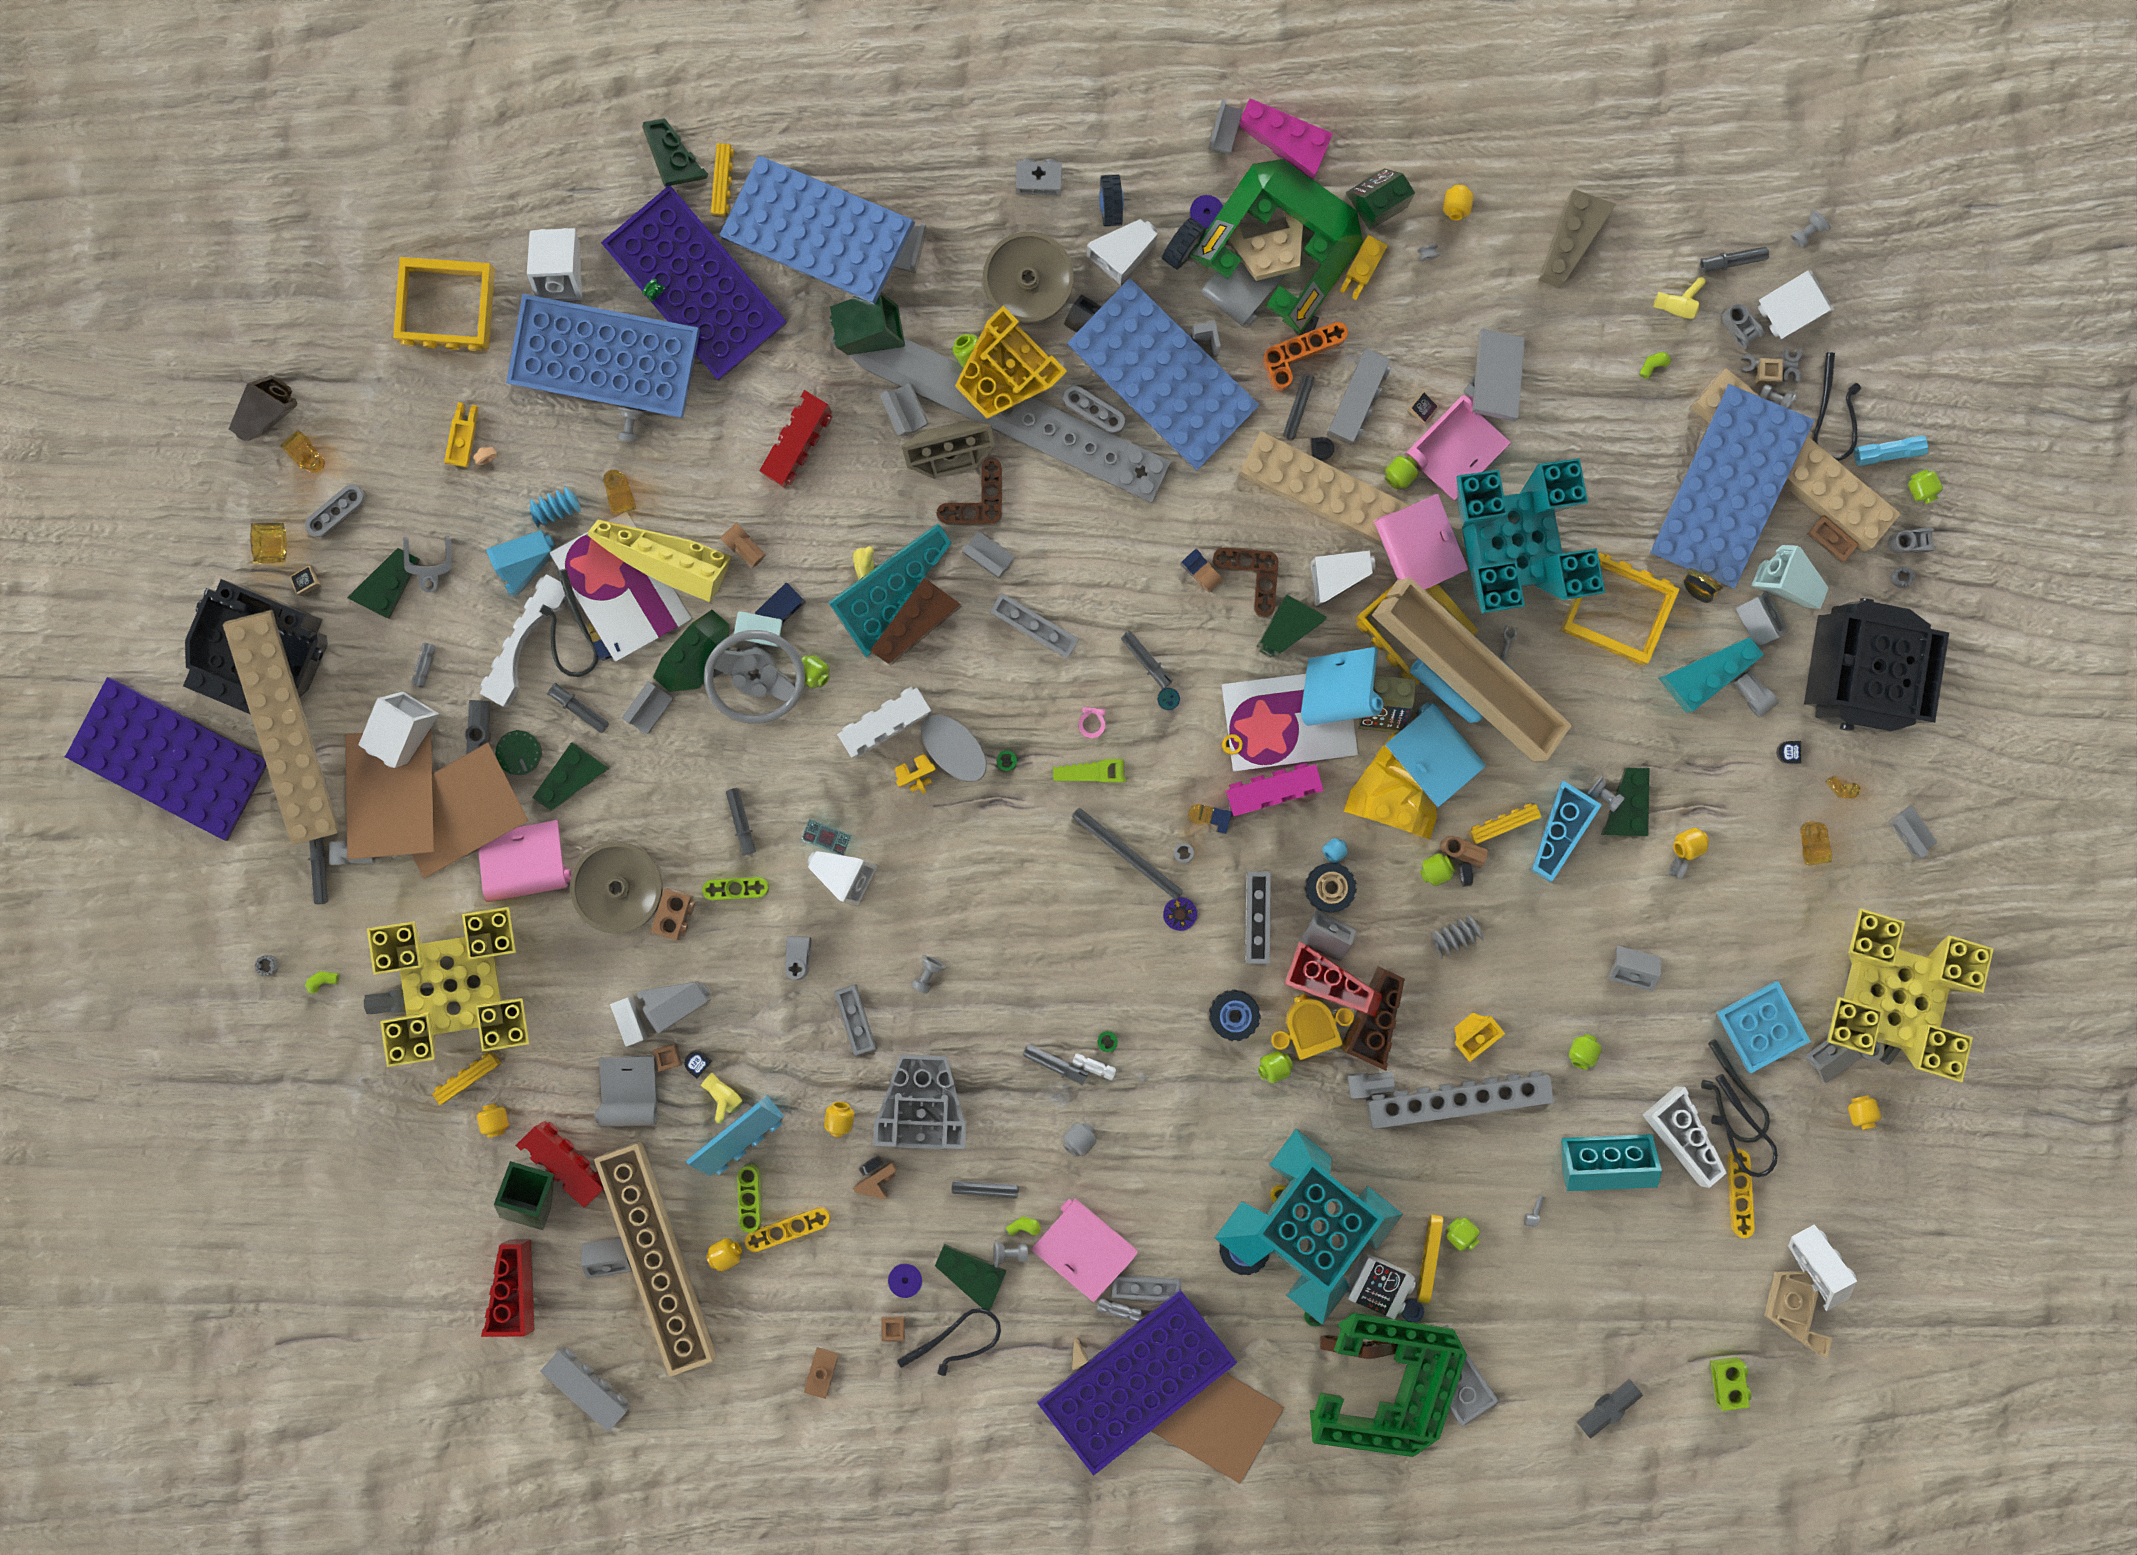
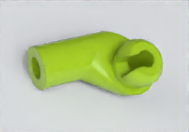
M318 971L307 979L305 983L307 992L311 994L317 993L323 983L337 985L340 975L339 973Z

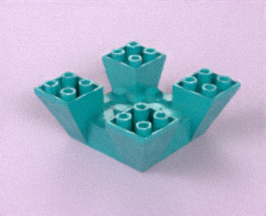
M1580 458L1538 464L1518 494L1504 495L1499 470L1456 476L1459 517L1473 591L1482 614L1524 607L1522 587L1536 586L1562 600L1605 593L1597 548L1563 553L1555 512L1588 503Z
M1295 1129L1269 1163V1166L1289 1181V1184L1266 1214L1241 1201L1214 1239L1249 1267L1269 1253H1275L1301 1274L1286 1296L1323 1325L1350 1288L1344 1273L1366 1243L1377 1251L1403 1213L1369 1186L1364 1188L1359 1197L1353 1194L1330 1175L1332 1157L1298 1129ZM1331 1201L1335 1204V1212L1333 1214H1330L1327 1210V1205ZM1299 1205L1304 1210L1301 1218H1298L1295 1214V1209ZM1317 1220L1322 1224V1229L1318 1233L1313 1228ZM1334 1235H1338L1340 1238V1243L1337 1247L1332 1245ZM1302 1239H1306L1308 1242V1248L1304 1252L1299 1246Z

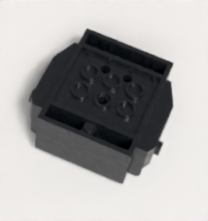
M221 579L217 589L206 588L203 599L197 603V613L185 639L186 668L190 670L183 687L250 714L239 675L234 671L236 666L223 627L225 621L266 612V610L241 602L243 595L246 594L271 605L268 611H273L300 698L309 690L328 645L327 635L318 632L323 619L242 585ZM292 616L294 621L289 625L287 618Z
M1860 598V601L1834 606L1831 614L1818 615L1804 705L1816 707V718L1826 719L1830 724L1840 725L1839 729L1854 731V728L1873 732H1885L1912 726L1916 723H1935L1949 632L1931 629V624L1911 609L1877 603L1873 599ZM1875 662H1876V664H1877V669H1876V670H1875V668H1874V663H1875Z

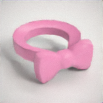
M1084 706L1082 708L1084 713L1078 722L1079 730L1085 737L1096 738L1104 732L1105 719L1103 715L1106 714V710ZM1091 713L1097 714L1101 722L1100 729L1095 733H1089L1083 727L1084 720Z

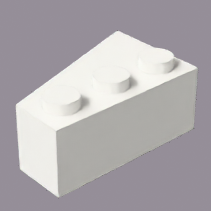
M1814 1224L1792 1236L1788 1247L1802 1271H1807L1813 1279L1814 1284L1811 1285L1815 1292L1819 1290L1826 1301V1304L1823 1305L1826 1312L1849 1300L1857 1283L1856 1276L1842 1262L1840 1253L1830 1246L1825 1233L1818 1230Z

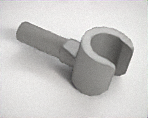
M1508 625L1504 628L1503 637L1505 644L1501 655L1502 658H1507L1511 642L1517 637V627L1513 634L1507 633Z
M1538 1196L1533 1214H1525V1226L1535 1227L1539 1224V1211L1544 1197Z

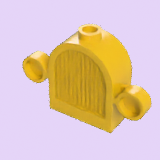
M1306 993L1294 997L1295 1002L1287 1011L1286 1027L1288 1032L1276 1031L1271 1036L1272 1045L1279 1050L1288 1047L1290 1041H1292L1298 1059L1302 1060L1343 1045L1336 1024L1338 1023L1342 1026L1350 1025L1354 1020V1014L1349 1008L1341 1007L1336 1011L1335 1015H1332L1329 1008L1321 1001L1308 998Z

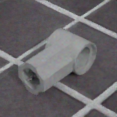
M1750 670L1740 675L1733 682L1747 699L1748 707L1759 718L1779 703L1776 696L1768 688H1764Z
M329 842V865L375 863L376 857L347 859V842Z
M1392 1071L1348 1075L1350 1098H1365L1371 1096V1094L1395 1091Z

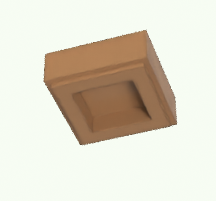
M676 1043L653 1050L659 1072L682 1065Z
M905 1316L881 1318L882 1341H905Z

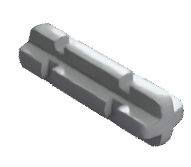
M422 644L420 650L422 654H419L414 671L416 675H413L411 681L415 686L424 687L425 675H428L432 662L431 654L434 655L436 648L432 644Z
M1102 1298L1098 1301L1097 1305L1099 1312H1109V1315L1123 1319L1130 1318V1321L1136 1323L1139 1322L1142 1314L1140 1309H1130L1129 1306L1113 1301L1109 1303V1300Z

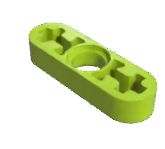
M762 877L713 879L706 881L702 887L704 897L709 900L759 898L765 896L769 891V883ZM745 881H749L748 886L756 885L757 881H760V884L764 885V889L760 890V894H757V890H748L749 895H745L747 890ZM722 882H726L725 893L727 896H723L724 891L715 892V896H712V893L707 891V888L711 887V883H714L715 887H723ZM733 882H738L742 886V891L739 895H733L730 892L729 888Z

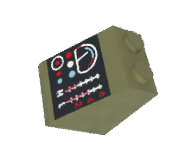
M1375 675L1373 691L1383 700V709L1378 716L1359 718L1358 729L1399 733L1405 728L1414 704L1416 680Z

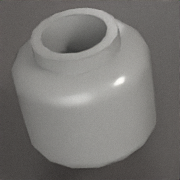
M1074 1123L1063 1136V1147L1074 1157L1078 1155L1085 1156L1096 1144L1094 1128L1088 1123L1083 1125Z

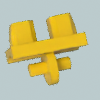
M925 754L914 758L918 770L910 773L906 763L895 767L898 787L916 780L917 783L909 786L911 792L920 789L922 794L927 793L925 786L931 784L932 781L930 777L921 780V777L937 770Z

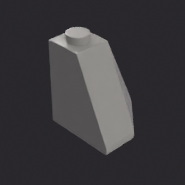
M699 981L645 989L637 993L639 1000L645 1001L643 1011L657 1033L668 1029L711 1000L709 998L711 994L704 983L700 984Z

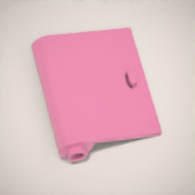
M1462 395L1405 453L1407 457L1413 458L1418 464L1417 468L1453 501L1457 499L1456 476L1484 472L1511 444L1482 415L1472 412L1473 397L1470 395Z
M1438 493L1397 512L1389 513L1374 520L1397 580L1410 577L1425 590L1468 570Z
M558 820L517 827L478 848L482 890L487 903L568 888L571 882V871L566 869L563 864Z
M1068 1198L1060 1208L1063 1211L1060 1217L1031 1250L1091 1301L1095 1302L1133 1260L1138 1250L1076 1198L1072 1199V1201Z

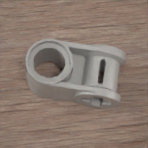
M1735 304L1723 312V324L1728 328L1741 348H1748L1749 343L1757 337L1764 336L1763 328L1744 305ZM1732 311H1735V312L1738 313V315H1739V320H1738V321H1735V320L1732 318V316H1731Z
M1934 527L1905 530L1893 534L1888 539V547L1894 553L1935 551L1936 547L1933 546L1932 539ZM1900 537H1902L1905 541L1904 547H1902L1899 543Z
M787 936L785 972L789 978L794 980L802 979L808 974L811 937ZM798 963V967H802V972H798L796 976V972L792 971V967H795Z

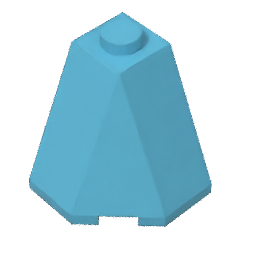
M540 530L486 549V552L497 575L503 581L508 582V584H505V587L509 594L516 596L520 594L552 558L550 552L553 551L552 547H555V543L550 534L547 535Z

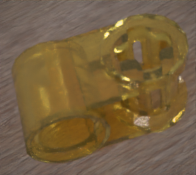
M296 430L280 445L300 468L310 473H319L323 470L325 465L324 458L299 430Z
M615 469L607 471L603 481L612 514L617 515L635 510V500L626 475ZM614 476L620 478L617 481V486L611 483L614 480Z
M1805 822L1800 829L1805 864L1811 866L1830 863L1832 861V850L1826 825L1821 822ZM1817 829V833L1812 835V831Z

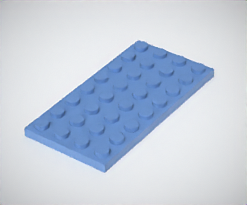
M758 155L719 236L726 241L876 304L915 222L906 216Z
M1131 278L1114 293L1067 343L1103 381L1196 471L1259 406Z
M523 294L506 383L683 418L700 328Z
M1728 384L1649 553L1735 589L1814 423V419Z

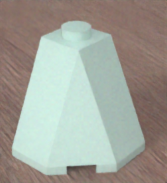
M1782 545L1776 550L1777 555L1770 561L1765 559L1759 565L1751 586L1806 608L1821 609L1828 586L1801 547Z

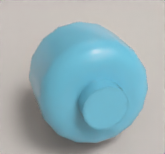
M1333 838L1323 846L1322 852L1331 863H1339L1348 854L1347 844L1343 840Z

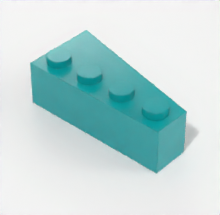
M1749 637L1660 676L1658 679L1682 709L1689 713L1695 711L1764 656V654Z

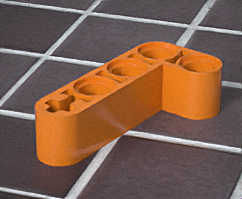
M1334 322L1269 347L1264 353L1262 362L1273 389L1279 392L1288 389L1293 379L1289 365L1342 345L1348 335L1346 325L1341 322ZM1334 330L1336 331V333L1341 332V336L1339 337V339L1337 336L1330 337L1333 334ZM1318 338L1321 341V346L1313 347L1310 344V339ZM1297 346L1300 349V354L1292 355L1289 352V347ZM1269 354H1276L1279 357V362L1271 363L1267 356ZM1284 375L1287 378V383L1279 384L1276 381V376Z

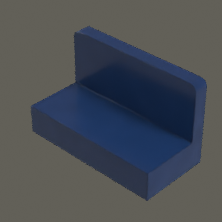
M785 583L755 614L781 619L783 624L806 601L788 583Z

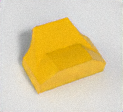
M1474 1012L1454 1027L1456 1034L1455 1045L1468 1062H1471L1505 1035L1492 1016H1481Z

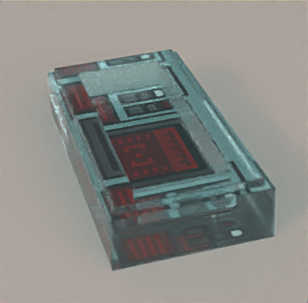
M809 819L801 840L844 856L852 835Z

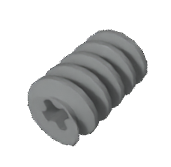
M1469 915L1465 917V922L1461 919L1457 920V927L1450 923L1449 931L1445 927H1441V935L1436 930L1432 931L1433 944L1441 959H1443L1442 951L1451 955V947L1457 952L1460 951V943L1467 948V940H1470L1473 944H1476V936L1482 941L1484 940L1478 924Z

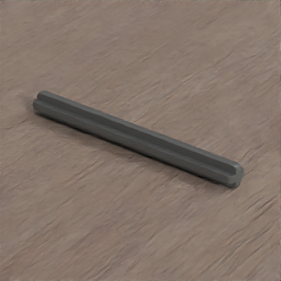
M1078 808L1073 813L1072 817L1172 898L1177 900L1183 893L1181 888L1085 811Z

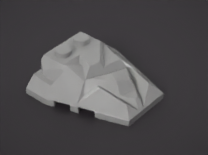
M901 1054L891 1078L887 1094L884 1096L880 1112L874 1122L873 1146L940 1150L965 1149L966 1124L947 1056Z

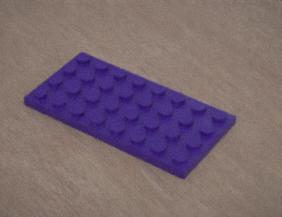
M667 186L601 242L641 291L653 279L658 280V285L662 284L664 286L663 292L659 293L660 296L651 303L668 322L700 328L696 355L718 381L787 324L781 314L671 186Z
M111 677L106 678L65 755V758L224 841H228L267 767L264 757Z
M1180 1289L1039 1399L1037 1404L1094 1476L1237 1364V1360Z

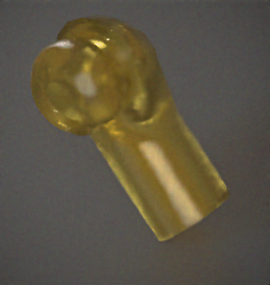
M1835 775L1826 780V784L1839 798L1853 799L1861 791L1857 783L1842 785Z

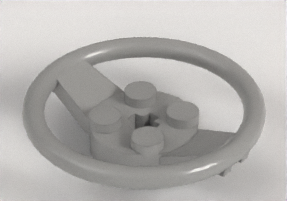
M747 630L727 637L714 648L706 662L704 684L711 702L721 713L738 722L760 724L782 717L795 706L804 689L805 669L800 655L787 640L768 631ZM750 639L772 642L781 647L792 659L796 670V683L794 684L776 668V662L772 654L765 649L753 647V649H747L743 652L728 651L726 649L738 642ZM755 668L758 669L757 674L750 673V670L754 671ZM714 669L732 676L733 685L744 694L762 697L768 693L785 701V703L776 710L765 714L749 715L737 712L727 706L718 696L713 682Z

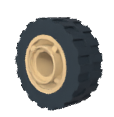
M1325 863L1315 867L1308 874L1309 876L1305 881L1306 887H1304L1307 894L1306 898L1309 899L1310 904L1317 910L1326 913L1340 912L1350 906V903L1354 900V895L1357 892V883L1353 878L1354 875L1348 871L1347 867L1338 863ZM1329 881L1333 882L1336 886L1333 894L1327 893L1325 889Z

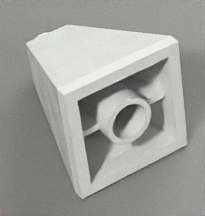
M819 851L813 852L807 862L809 864L808 868L840 901L856 906L859 905L878 865L862 859Z

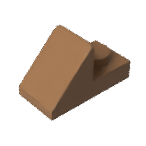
M891 1161L857 1183L853 1190L856 1193L887 1199L888 1194L880 1182L883 1181L885 1184L895 1177L894 1172L898 1168L894 1161Z

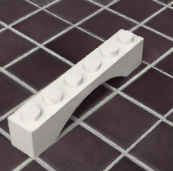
M547 574L544 578L541 577L535 587L537 589L536 593L527 600L524 606L526 611L514 623L513 628L515 630L512 636H508L504 641L502 654L494 659L491 665L492 672L489 677L486 676L480 685V688H482L480 691L481 695L503 707L509 708L520 688L518 662L523 645L532 630L548 617L539 612L541 606L544 604L552 608L551 611L555 613L563 610L567 604L561 582Z

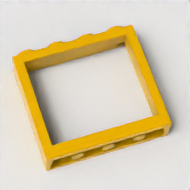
M399 257L393 338L400 345H407L409 347H414V344H423V347L433 349L437 348V345L445 346L446 349L459 350V347H468L470 351H482V348L489 349L495 268L490 263ZM409 272L482 276L477 337L405 332Z
M1599 552L1601 568L1665 594L1643 649L1639 651L1573 623L1583 597L1572 600L1560 631L1642 666L1647 665L1677 597L1679 588L1674 587V584L1667 579L1660 581L1653 578L1654 575L1648 571H1636L1632 569L1633 566L1624 561L1617 563L1611 560L1612 557L1610 555H1604Z
M1439 584L1425 589L1434 600L1469 632L1475 635L1479 631ZM1392 585L1355 617L1358 621L1356 625L1363 633L1367 632L1373 638L1370 641L1379 651L1382 649L1388 655L1385 657L1392 667L1395 668L1397 666L1402 673L1400 675L1402 678L1414 679L1417 685L1420 681L1410 673V668L1366 619L1384 599H1388L1386 595L1393 587Z

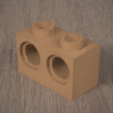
M665 888L650 932L674 940H680L681 936L684 937L688 929V924L685 923L688 914L692 915L695 907V902H693L694 896ZM676 897L683 901L681 910H676L673 907V900ZM669 919L676 923V929L673 932L666 929V922Z

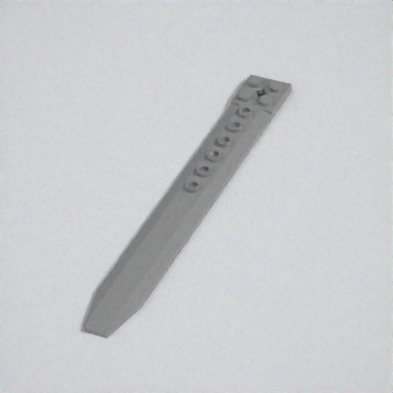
M834 333L830 339V342H832L833 344V337L835 336ZM904 338L905 346L901 348L848 355L862 368L900 387L911 384L915 394L976 422L989 423L991 429L1150 503L1153 502L1170 466L1171 461L1033 397L986 419L955 387L964 367ZM1144 467L1145 472L1148 473L1147 476H1142L1141 479L1137 478L1136 468Z

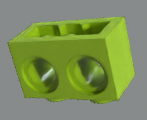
M1738 1357L1710 1360L1716 1406L1722 1411L1750 1408L1749 1400L1752 1399L1751 1390L1746 1384V1377H1748L1746 1363H1743ZM1734 1367V1374L1730 1377H1727V1370L1729 1368ZM1734 1390H1737V1397L1735 1399L1730 1400V1393Z

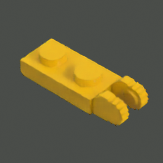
M1368 235L1346 274L1347 278L1340 292L1344 293L1347 291L1352 279L1359 283L1352 294V298L1357 300L1388 245Z
M457 403L454 419L452 418L444 459L445 464L469 467L479 408L477 405L471 406L468 421H464L462 419L465 404Z

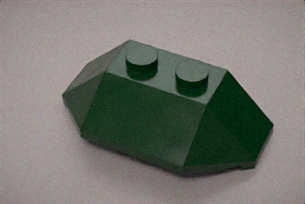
M710 610L692 622L662 656L653 678L669 692L700 689L704 684L706 662L714 648L721 641L729 637L730 624L714 610Z

